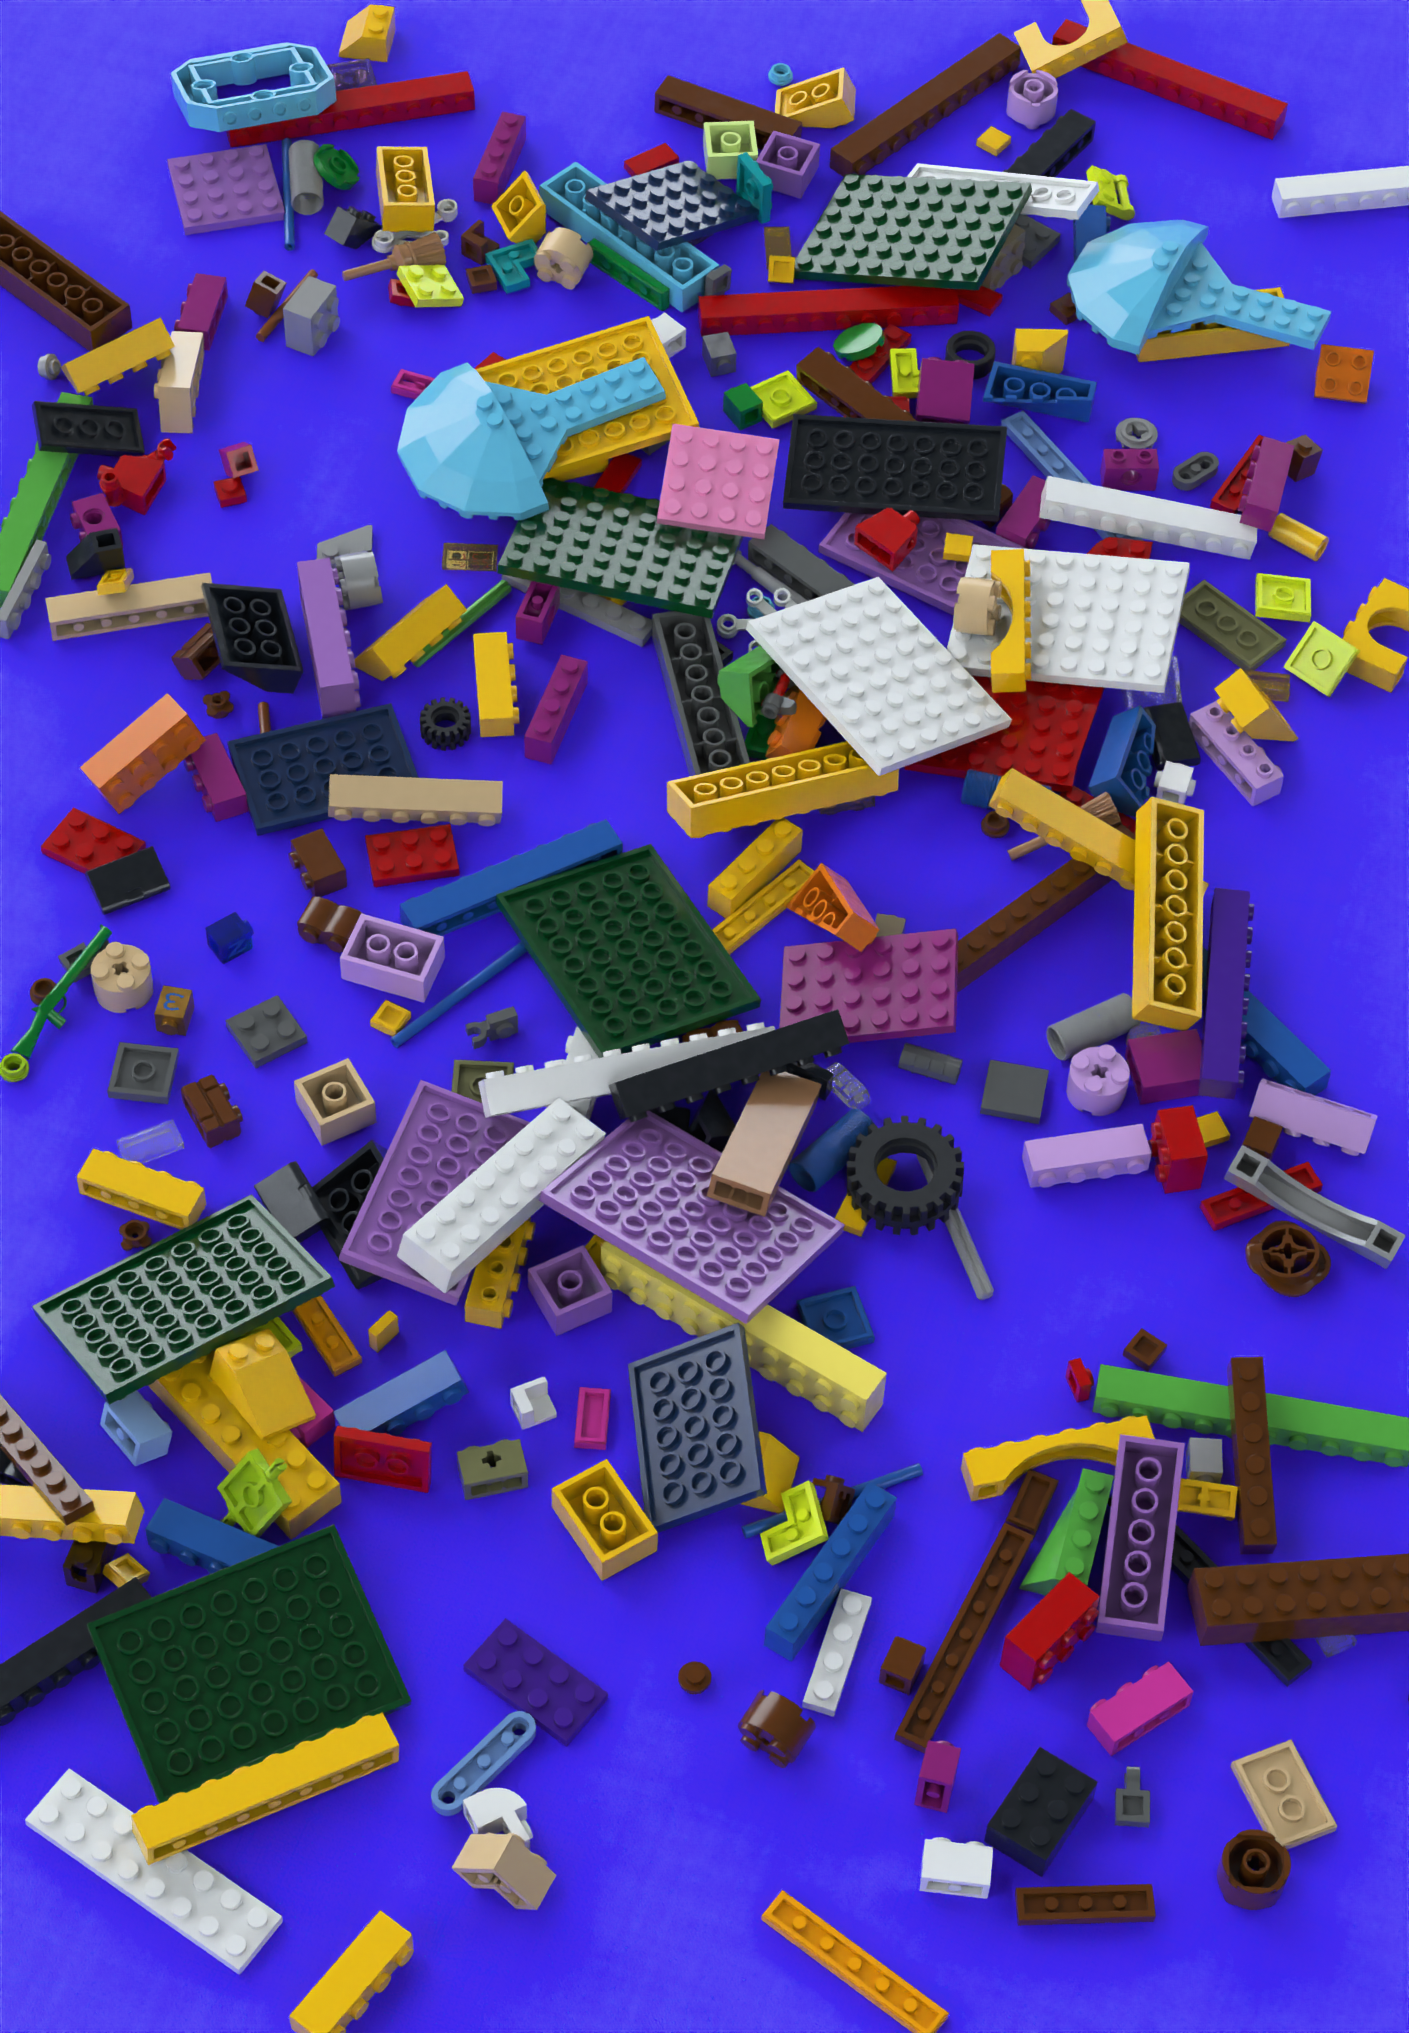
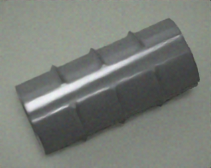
M905 1043L898 1068L910 1071L912 1074L917 1073L926 1076V1078L930 1077L940 1080V1082L943 1081L956 1085L963 1059L939 1053L935 1050H929L921 1047V1045L916 1046Z

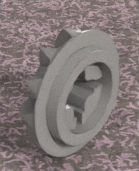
M1128 418L1121 421L1117 425L1115 432L1116 441L1121 443L1122 448L1130 447V449H1152L1158 437L1156 427L1148 420L1142 418ZM1132 431L1134 432V434L1139 436L1140 439H1137L1135 436H1132Z

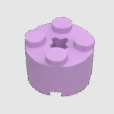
M1028 70L1016 73L1010 80L1007 115L1015 121L1024 124L1028 129H1037L1040 125L1049 122L1056 113L1058 83L1051 74L1042 70H1036V73H1028Z
M1107 1044L1100 1047H1089L1074 1055L1070 1064L1066 1090L1070 1103L1082 1112L1084 1109L1092 1112L1094 1116H1105L1117 1111L1125 1099L1130 1077V1070L1126 1060L1116 1052L1113 1046Z

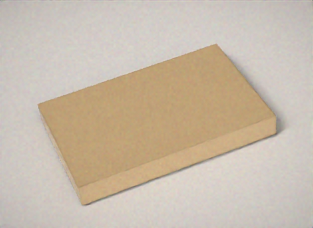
M1292 1739L1232 1761L1230 1767L1263 1831L1275 1836V1840L1282 1847L1285 1846L1288 1850L1336 1831L1337 1824Z

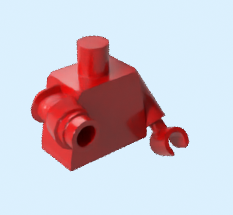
M170 439L162 440L158 444L157 450L149 455H123L114 468L103 464L99 467L97 479L100 480V488L106 495L105 498L109 506L118 507L123 505L140 514L145 515L166 482L164 461L165 459L171 460L174 456L172 451L176 450V446Z

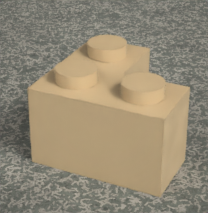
M488 1832L486 1834H471L452 1866V1869L472 1888L495 1889L515 1909L538 1910L556 1877V1874L546 1866L547 1861L543 1857L532 1853L525 1846V1841L514 1833L494 1834Z

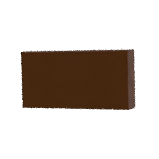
M1029 1469L1005 1523L1034 1535L1035 1538L1059 1480Z

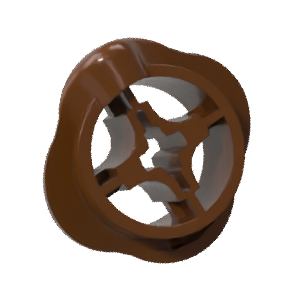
M1289 1221L1270 1223L1259 1234L1255 1235L1245 1247V1259L1249 1268L1259 1275L1269 1288L1284 1296L1299 1297L1307 1294L1314 1286L1323 1281L1330 1272L1331 1260L1327 1250L1316 1241L1309 1231Z

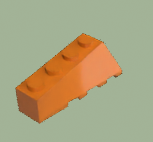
M797 685L789 688L784 694V697L795 700L797 704L796 713L793 715H777L775 718V730L767 741L769 747L765 757L768 759L814 749L822 733L819 729L825 724L826 717Z
M823 863L817 867L786 905V908L841 938L860 952L874 941L877 932L880 930L847 879Z

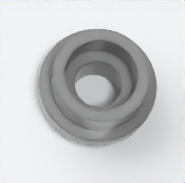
M46 354L39 358L37 366L39 375L47 380H55L61 371V364L56 355Z

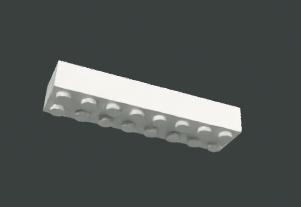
M560 1098L556 1099L403 1234L397 1257L443 1293H447L544 1205V1203L539 1201L541 1191L605 1138L606 1133Z

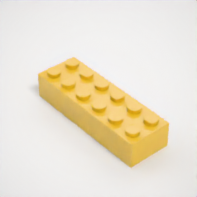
M1281 287L1256 290L1284 298ZM1203 322L1191 324L1190 329L1171 333L1169 330L1158 332L1157 337L1147 339L1139 355L1136 354L1138 362L1285 347L1289 346L1290 343L1218 323L1205 325Z

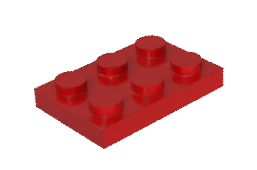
M74 807L41 845L42 854L84 874L86 871L146 849L145 841Z
M450 824L365 836L374 888L460 876Z
M336 1427L334 1433V1476L424 1493L429 1492L432 1462L431 1442L393 1436L387 1433L370 1432L354 1427Z

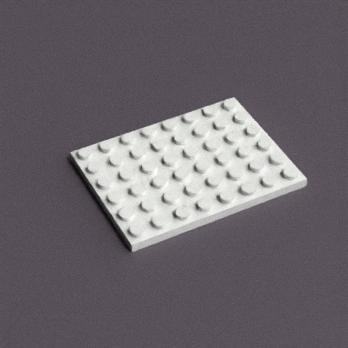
M973 544L965 577L992 580L991 550L1023 548ZM1024 549L1025 560H1030L1031 577H1025V580H1030L1031 597H1026V601L1031 602V617H1026V621H1031V638H1026V642H1031V659H1026V663H1031L1032 679L1028 681L1164 693L1187 587L1190 563ZM1001 597L997 598V604L1001 605L1002 609L1000 621H996L994 636L956 632L953 623L947 650L970 675L991 677V652L1000 645L1012 623L1010 609Z
M879 577L748 621L746 630L878 776L1006 729L1012 721L1009 715Z

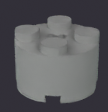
M372 550L334 557L345 610L383 603L378 570Z

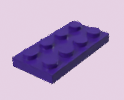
M506 1618L463 1665L464 1672L517 1711L530 1714L537 1726L566 1747L608 1700V1693Z

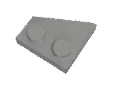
M367 525L317 543L316 559L330 558L331 567L334 569L336 568L334 557L372 550L373 526Z

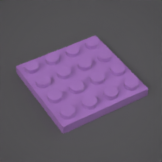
M267 144L167 159L185 235L284 220L285 210Z

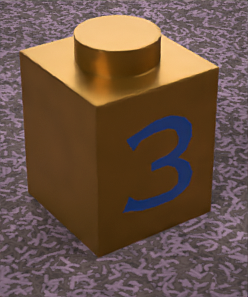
M163 985L154 1013L157 1031L168 1035L178 1034L186 1036L195 1008L192 990Z

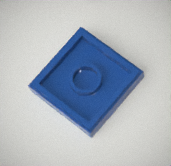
M856 1286L796 1300V1308L802 1324L847 1350L874 1343L875 1336Z

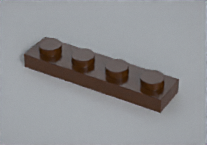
M1152 1884L1022 1887L1015 1890L1018 1926L1154 1922L1156 1917Z

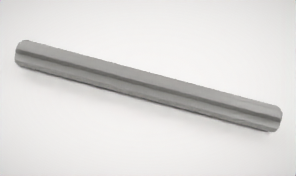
M916 1155L929 1184L934 1175L933 1168L926 1159ZM957 1207L956 1211L950 1209L949 1219L945 1224L976 1296L980 1300L989 1299L993 1296L994 1292L989 1277L959 1208Z

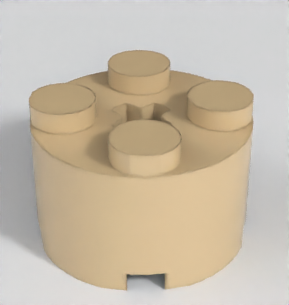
M559 227L555 228L553 232L549 231L534 256V264L538 270L537 276L544 282L554 281L562 284L566 289H574L593 258L592 247L589 243L585 245L580 240L582 236L573 230Z
M971 577L960 578L956 594H959L958 603L954 605L953 617L954 630L956 632L994 636L996 621H1000L1002 607L997 604V598H1000L1002 591L1001 581Z
M111 942L94 958L91 964V977L95 996L103 1008L115 1013H126V1009L136 1007L137 1010L148 1003L153 994V979L149 956L135 946Z

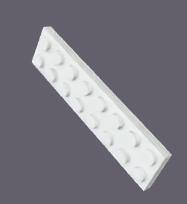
M919 163L916 164L907 176L1031 183L1032 193L1020 214L1058 217L1068 220H1078L1100 191L1098 182Z
M69 1768L25 1819L26 1825L234 1972L241 1975L283 1922L282 1916L188 1850L148 1865L132 1832L131 1815L134 1813Z

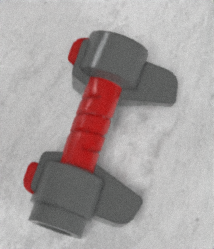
M781 668L775 673L779 681L773 693L767 694L761 702V713L769 719H775L777 715H793L796 713L797 704L795 700L784 697L787 688H792L796 684Z

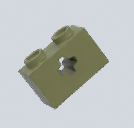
M504 1439L495 1444L482 1447L470 1446L463 1451L457 1452V1467L465 1500L528 1488V1470L520 1439L512 1441Z

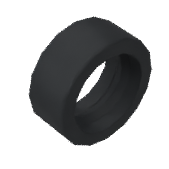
M962 331L954 334L948 340L945 360H964L975 364L973 379H979L986 376L992 370L996 352L995 345L988 336L981 332ZM962 350H975L983 354L984 358L970 361L962 359L956 353Z

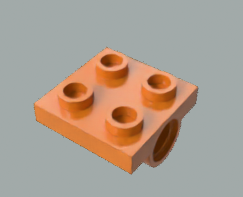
M1321 344L1315 377L1314 398L1366 404L1374 351Z

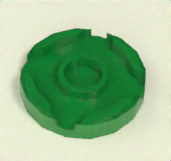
M323 144L314 153L313 160L316 169L334 187L350 190L359 181V177H357L359 173L358 166L346 151L342 149L338 151L334 149L335 146L332 144Z
M875 323L858 324L839 334L834 340L833 347L838 358L846 357L847 361H857L873 355L876 352L877 346L880 345L882 347L885 342V335L880 325Z

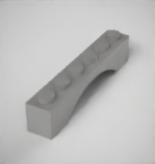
M1244 1145L1239 1149L1224 1177L1226 1181L1385 1269L1392 1262L1406 1236L1379 1220L1351 1211L1317 1194L1290 1177L1269 1159Z

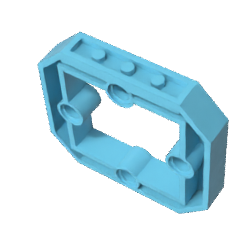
M285 42L189 59L171 72L174 98L190 127L223 132L318 115L337 101L334 76L317 48ZM290 74L291 87L259 90L252 94L218 100L216 86L233 83L242 86L255 83L257 79Z

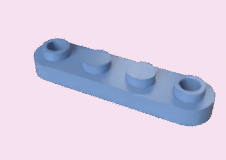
M523 1711L512 1712L506 1716L434 1785L431 1792V1800L435 1811L444 1816H452L459 1813L463 1809L464 1799L481 1792L532 1743L536 1736L534 1718ZM517 1729L525 1731L523 1735H515L513 1732ZM452 1797L454 1801L447 1804L443 1802V1799Z

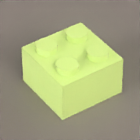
M754 121L704 122L703 150L706 173L713 175L717 180L737 179L738 155L747 152L753 161L757 160L758 149Z

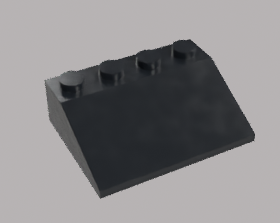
M202 583L201 588L222 669L267 692L293 694L302 676L303 667L282 589Z
M373 1140L312 1187L331 1218V1222L321 1230L338 1259L388 1151ZM340 1261L358 1290L383 1278Z

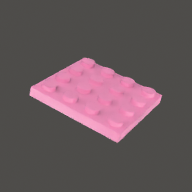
M672 424L657 524L764 539L779 439Z

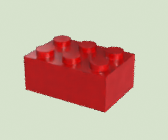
M1069 1572L1005 1636L1000 1667L1029 1691L1037 1683L1040 1685L1044 1684L1053 1673L1052 1668L1059 1661L1064 1663L1073 1653V1646L1080 1639L1083 1642L1086 1641L1095 1630L1096 1626L1093 1624L1099 1614L1097 1606L1100 1596Z

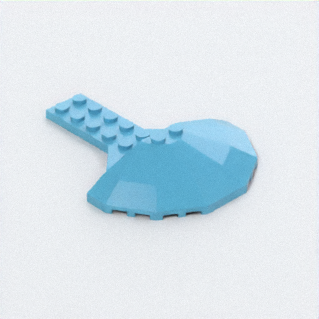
M1183 219L1131 223L1087 242L1067 275V286L1071 290V299L1076 307L1077 318L1080 321L1086 320L1092 326L1094 333H1101L1106 337L1107 344L1111 347L1138 355L1147 339L1157 337L1158 332L1169 330L1171 333L1190 329L1191 324L1203 322L1205 325L1218 323L1314 350L1331 318V311L1232 284L1203 245L1208 236L1209 227Z
M644 357L547 395L484 381L479 373L467 362L441 372L407 408L397 449L398 457L421 498L433 499L439 502L440 507L445 509L448 507L458 511L460 516L467 519H473V515H484L494 520H498V516L514 517V520L522 521L549 510L548 501L541 488L543 478L547 472H550L558 457L557 452L561 444L564 445L569 436L666 399V394Z

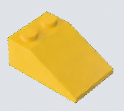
M843 67L776 90L775 113L802 122V127L834 128L840 125L843 126L854 121L856 88Z
M1242 668L1214 688L1220 697L1216 700L1226 714L1232 713L1234 718L1230 721L1240 734L1245 731L1252 739L1293 742L1298 739L1271 699Z
M269 1328L215 1350L209 1375L262 1441L315 1419V1411L287 1350Z

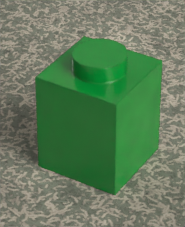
M744 383L724 392L723 412L739 430H743L762 421L763 402L748 384Z

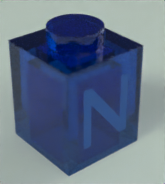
M236 912L205 928L207 945L222 964L253 949L252 935H254V931L247 920H242Z

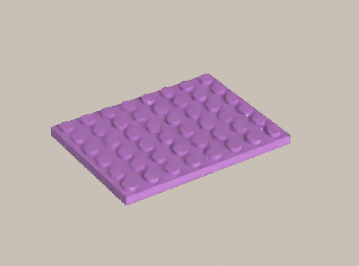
M646 1111L647 1118L632 1123L628 1118L541 1191L540 1202L745 1324L755 1317L842 1234L845 1224L780 1186L765 1217L707 1197L712 1173L722 1153L650 1111Z

